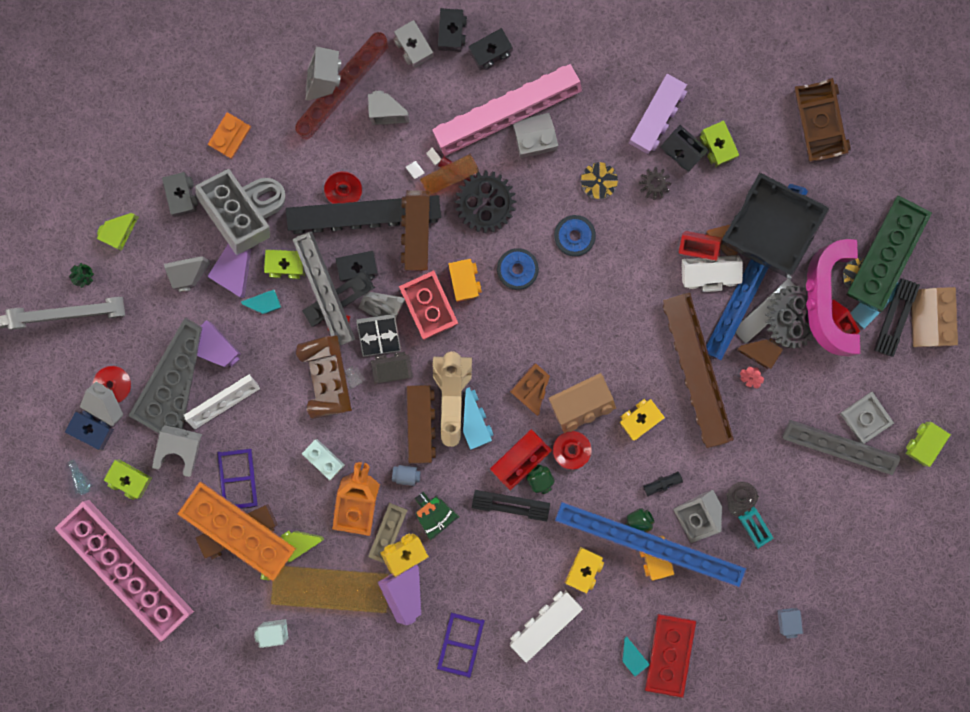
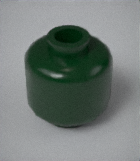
M541 464L533 468L526 477L532 491L535 493L546 494L550 492L555 482L549 468Z
M639 508L627 515V523L625 525L649 532L653 529L655 520L648 509Z

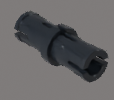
M679 471L669 476L658 477V480L643 485L647 497L660 491L665 492L668 488L683 483Z

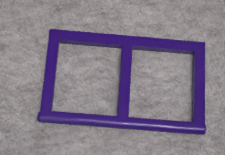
M252 449L217 452L222 496L226 498L225 483L251 480L253 503L236 504L235 506L238 508L258 506ZM248 453L250 476L224 479L222 456Z
M451 612L437 669L468 678L471 677L485 620ZM454 618L480 624L475 646L448 640ZM447 644L473 650L468 672L442 666Z

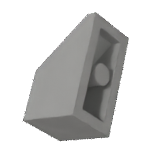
M95 382L86 390L80 407L113 427L123 416L113 391L98 382Z

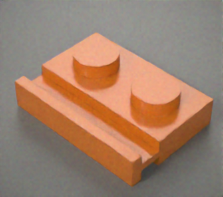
M227 112L207 145L233 159L250 131L251 126Z

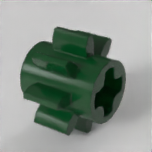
M80 263L78 266L74 265L70 269L72 273L69 275V278L74 285L83 288L85 285L89 286L93 282L92 277L94 273L90 266Z

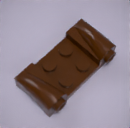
M831 78L815 84L795 86L794 92L800 113L809 163L848 155L851 146L849 139L846 140L837 99V95H839L838 84H834V80Z
M338 335L299 343L296 348V356L301 362H309L316 398L309 400L307 403V413L309 416L316 419L352 411Z

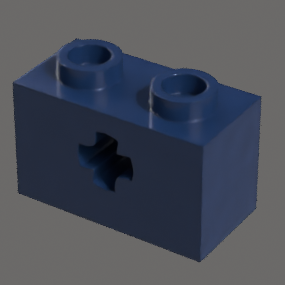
M85 410L75 412L65 433L98 450H103L114 429L101 419L99 421L93 419L94 415ZM92 426L93 432H89L87 427Z

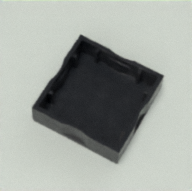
M759 172L746 196L743 207L735 215L722 238V245L791 280L828 214L830 207L806 195L798 194L787 188L784 184Z

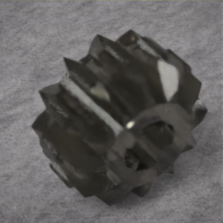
M654 167L653 173L650 169H647V175L642 174L640 176L644 181H639L638 185L645 186L640 192L647 191L646 198L652 194V199L656 200L658 194L659 198L662 199L664 197L663 192L669 193L670 190L667 187L671 186L672 183L666 181L670 178L669 175L663 176L664 169L660 173H658L657 167ZM654 179L656 183L660 184L656 188H654V184H651Z

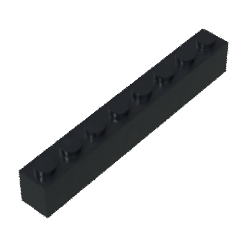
M440 195L429 196V223H436L441 218ZM402 198L286 208L288 231L293 230V234L305 233L304 229H312V233L324 232L323 228L331 227V231L343 230L342 226H350V229H362L361 225L369 224V228L381 227L380 223H388V226H399L400 222H402V215L406 213V208H402Z

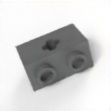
M185 172L162 177L171 215L177 217L197 212L198 200L191 190L194 187L192 177H188ZM181 190L185 192V194H183V198H180L178 196V194H180L179 191Z

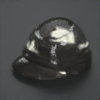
M736 482L730 487L728 493H726L730 513L738 517L740 515L744 516L746 511L750 512L751 508L755 507L759 495L752 484L749 482Z

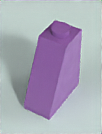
M228 244L207 277L243 298L246 291L251 249L236 256Z
M206 320L201 325L202 333L197 356L224 367H233L239 362L240 359L238 357L241 353L210 321Z
M417 564L396 577L390 574L378 582L397 623L409 625L415 622L416 618L421 615L419 567Z

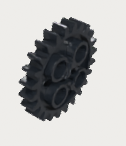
M484 170L483 176H481L479 171H476V177L469 174L470 181L463 179L465 186L458 185L462 191L461 193H455L459 196V199L454 200L455 203L459 204L455 210L461 211L458 218L465 217L463 224L470 222L469 228L472 229L476 226L477 232L482 227L484 233H487L488 228L494 232V226L501 229V222L508 224L505 218L513 217L509 212L516 209L511 207V204L517 203V201L511 199L516 193L509 191L513 186H506L508 179L501 181V174L495 178L494 171L488 176L487 170ZM487 182L490 185V190L487 193H483L481 186ZM497 189L498 192L488 199V206L482 205L477 213L473 214V211L483 203L482 198L487 199ZM471 196H474L477 200L473 207L467 204V200ZM498 196L503 198V204L500 207H496L494 204V200ZM484 210H488L490 213V217L487 220L481 219V213Z

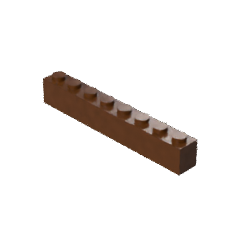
M691 293L663 300V311L669 320L668 327L675 340L674 348L680 357V367L684 370L686 377L685 385L691 394L690 402L695 407L697 414L696 422L702 431L701 439L706 444V448L729 443L734 440Z

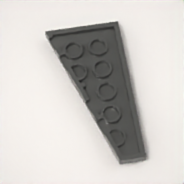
M184 318L128 416L159 434L164 425L183 429L184 415L187 412L201 339V326Z

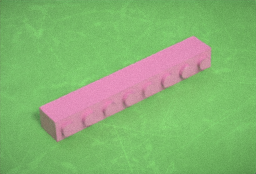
M571 64L562 66L550 74L543 75L531 83L524 84L521 88L507 92L502 97L490 100L483 106L475 107L464 115L456 116L447 123L439 124L436 128L432 129L444 156H447L581 92V83Z

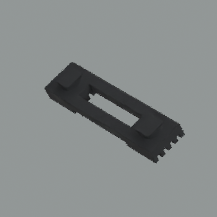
M366 271L335 289L337 295L350 287L354 291V294L341 301L343 308L375 288ZM318 301L302 310L311 327L325 320Z
M900 278L874 351L894 357L920 284ZM899 300H905L906 302L893 336L888 335L887 333Z
M474 490L471 508L528 516L529 519L547 522L551 503ZM492 500L530 507V509L493 503Z

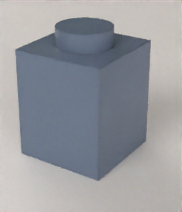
M798 608L777 610L780 633L783 636H786V638L798 637L797 634H803L801 612Z

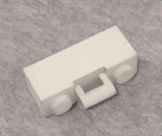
M739 255L721 256L717 261L705 258L682 259V282L684 287L689 289H696L702 286V292L722 291V283L726 286H736L742 283L743 261Z

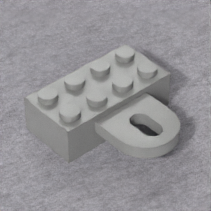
M229 169L195 186L197 199L236 256L270 238V227L264 219L281 210L285 203V190L278 181L271 178H261L241 187ZM268 191L276 193L274 197L266 201L257 199Z

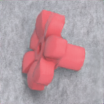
M748 367L747 370L742 369L740 372V379L742 382H746L747 387H752L753 385L757 389L764 382V377L761 376V372L757 367Z

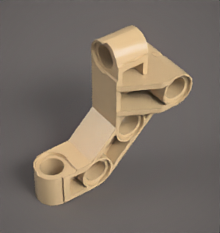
M448 352L444 357H433V379L442 390L441 440L444 445L449 447L459 443L461 437V391L472 378V357H461L456 352Z

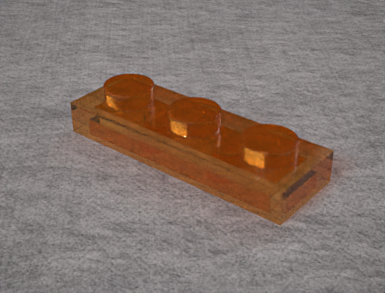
M470 153L421 177L420 181L425 190L429 191L430 196L477 173L479 168Z

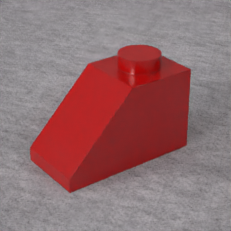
M833 299L832 318L837 328L847 334H859L860 330L850 311Z

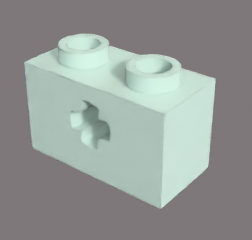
M315 439L302 453L329 480H332L345 466L318 439Z
M286 619L263 622L258 627V630L255 631L256 642H259L260 647L282 645L288 640Z

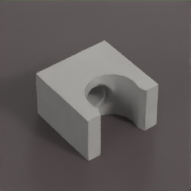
M164 425L160 431L152 468L159 469L165 460V455L176 453L185 462L183 475L190 477L194 471L202 434Z

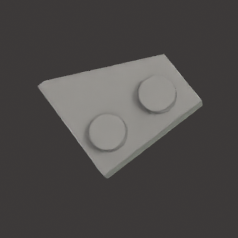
M368 292L363 296L358 308L374 317L395 314V318H397L405 299Z

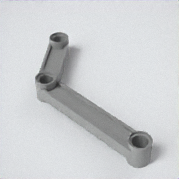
M112 297L105 299L106 303L30 312H24V308L5 310L6 315L0 316V329L8 327V330L26 328L27 323L108 314V318L126 316L123 297Z

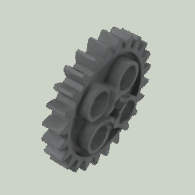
M786 286V289H780V293H775L776 299H770L773 305L767 306L771 310L770 313L766 314L767 317H770L766 324L771 325L768 331L773 332L771 338H777L776 343H780L782 347L801 348L802 345H807V341H813L811 336L813 334L808 321V309L806 307L808 291H806L805 287Z

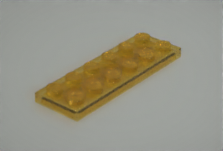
M284 566L272 583L271 604L387 613L388 603L378 582L390 574Z

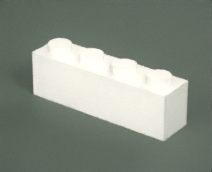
M566 590L563 593L561 591L553 597L554 602L550 606L547 604L539 610L540 615L536 619L532 617L524 625L526 628L521 633L517 631L510 638L512 640L510 646L526 663L583 610Z

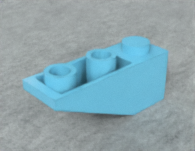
M469 387L466 388L463 433L470 449L492 441L491 436H494L490 425L486 426L483 419L486 418L483 408H478L476 401L479 399L475 389L471 391Z

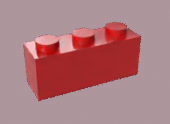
M531 429L490 470L511 491L552 450Z

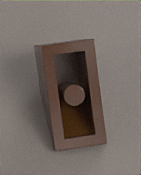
M770 338L769 340L765 339L738 346L735 350L766 369H772L783 349L779 347L780 343H776L775 340Z

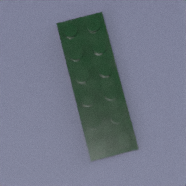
M897 195L846 295L881 313L932 212Z

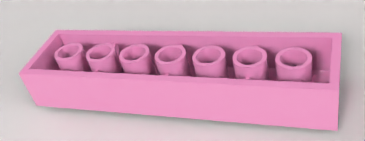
M90 500L83 501L55 527V530L161 642L194 612Z

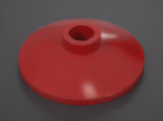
M336 172L327 178L324 184V193L332 204L357 202L362 195V184L352 173ZM340 185H346L347 187L342 188Z
M117 366L102 368L97 372L93 380V384L98 382L113 391L118 403L128 396L131 389L129 375L125 370ZM109 381L113 382L112 388H108L107 383Z
M568 431L561 434L553 446V455L557 463L566 469L572 470L583 467L589 461L592 451L588 438L577 431ZM573 446L576 449L574 454L568 452L569 447Z

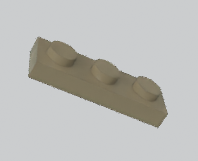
M389 503L369 553V558L385 563L380 552L384 551L387 545L395 543L408 509Z

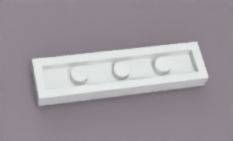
M249 374L192 409L184 417L194 429H197L260 388Z

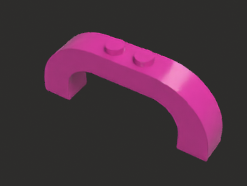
M853 239L839 240L818 250L810 261L806 283L808 291L806 303L808 321L814 338L830 353L849 357L860 354V335L842 332L833 321L831 270L835 262H850L858 259L857 240Z

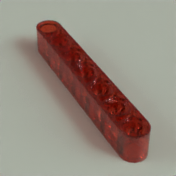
M376 32L371 35L338 74L340 75V83H347L345 89L339 90L335 86L332 94L317 98L297 121L295 130L301 138L309 139L316 133L388 48L385 34ZM378 39L384 41V44L380 47L374 45ZM364 54L372 55L369 61L362 60ZM352 68H358L359 73L357 75H351L350 70ZM327 97L335 98L332 104L325 103ZM315 111H321L322 116L318 119H314L313 113ZM308 125L310 127L309 131L301 133L300 129L302 126Z

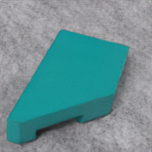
M275 289L241 301L243 305L262 314L282 308Z
M626 636L624 638L622 662L636 677L650 664Z

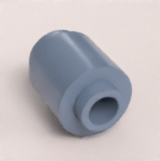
M394 466L392 482L415 486L420 481L421 471H417V467Z

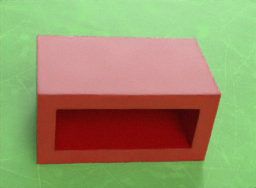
M684 231L681 237L679 254L717 261L720 256L722 238Z

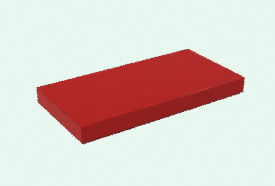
M658 614L645 691L684 697L696 620Z

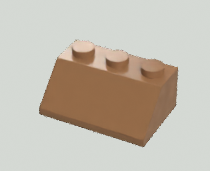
M956 287L919 289L911 306L913 347L958 345Z
M602 373L549 397L554 414L564 433L574 431L578 426L591 423L595 418L607 415L616 409L613 397Z

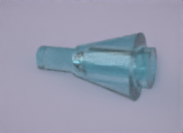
M75 460L69 461L67 464L72 472L74 493H79L80 495L88 493L93 484L79 470Z

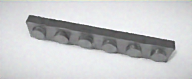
M308 232L294 238L293 242L331 336L338 335L339 346L355 340L313 233Z
M789 420L783 433L784 440L893 475L900 461V456L793 420Z

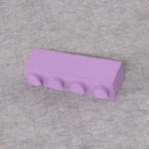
M666 74L631 137L629 144L647 154L651 150L655 151L660 142L657 140L659 134L664 135L669 126L666 123L668 118L674 117L678 110L675 107L678 100L682 102L687 93L684 90L687 84Z

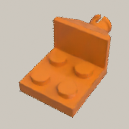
M362 462L354 464V473L343 477L336 497L332 529L370 536L380 484L373 477L368 476L370 466L364 463L361 470Z

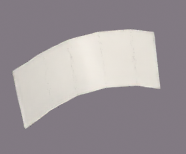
M433 147L426 153L435 165L441 160ZM416 161L406 166L414 179L424 174V171Z

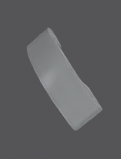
M790 279L785 280L766 300L741 321L736 334L745 344L768 325L766 322L770 320V317H767L766 314L770 313L771 310L767 306L773 305L770 299H776L775 293H780V289H786V286H795Z

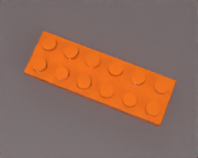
M199 482L178 512L179 516L272 581L275 580L296 550L293 545L203 482Z

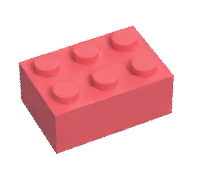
M435 271L399 286L423 340L459 325Z

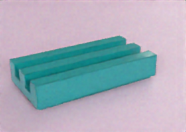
M752 507L750 512L746 511L744 516L740 515L738 517L757 549L774 539L755 507ZM753 515H755L764 532L766 533V538L763 537L762 533L760 532L759 528L752 518ZM747 519L749 520L758 537L760 538V542L757 541L756 537L754 536L753 532L746 522Z

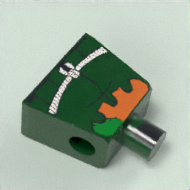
M422 492L414 498L421 506L415 514L430 540L460 517L437 495L430 500Z

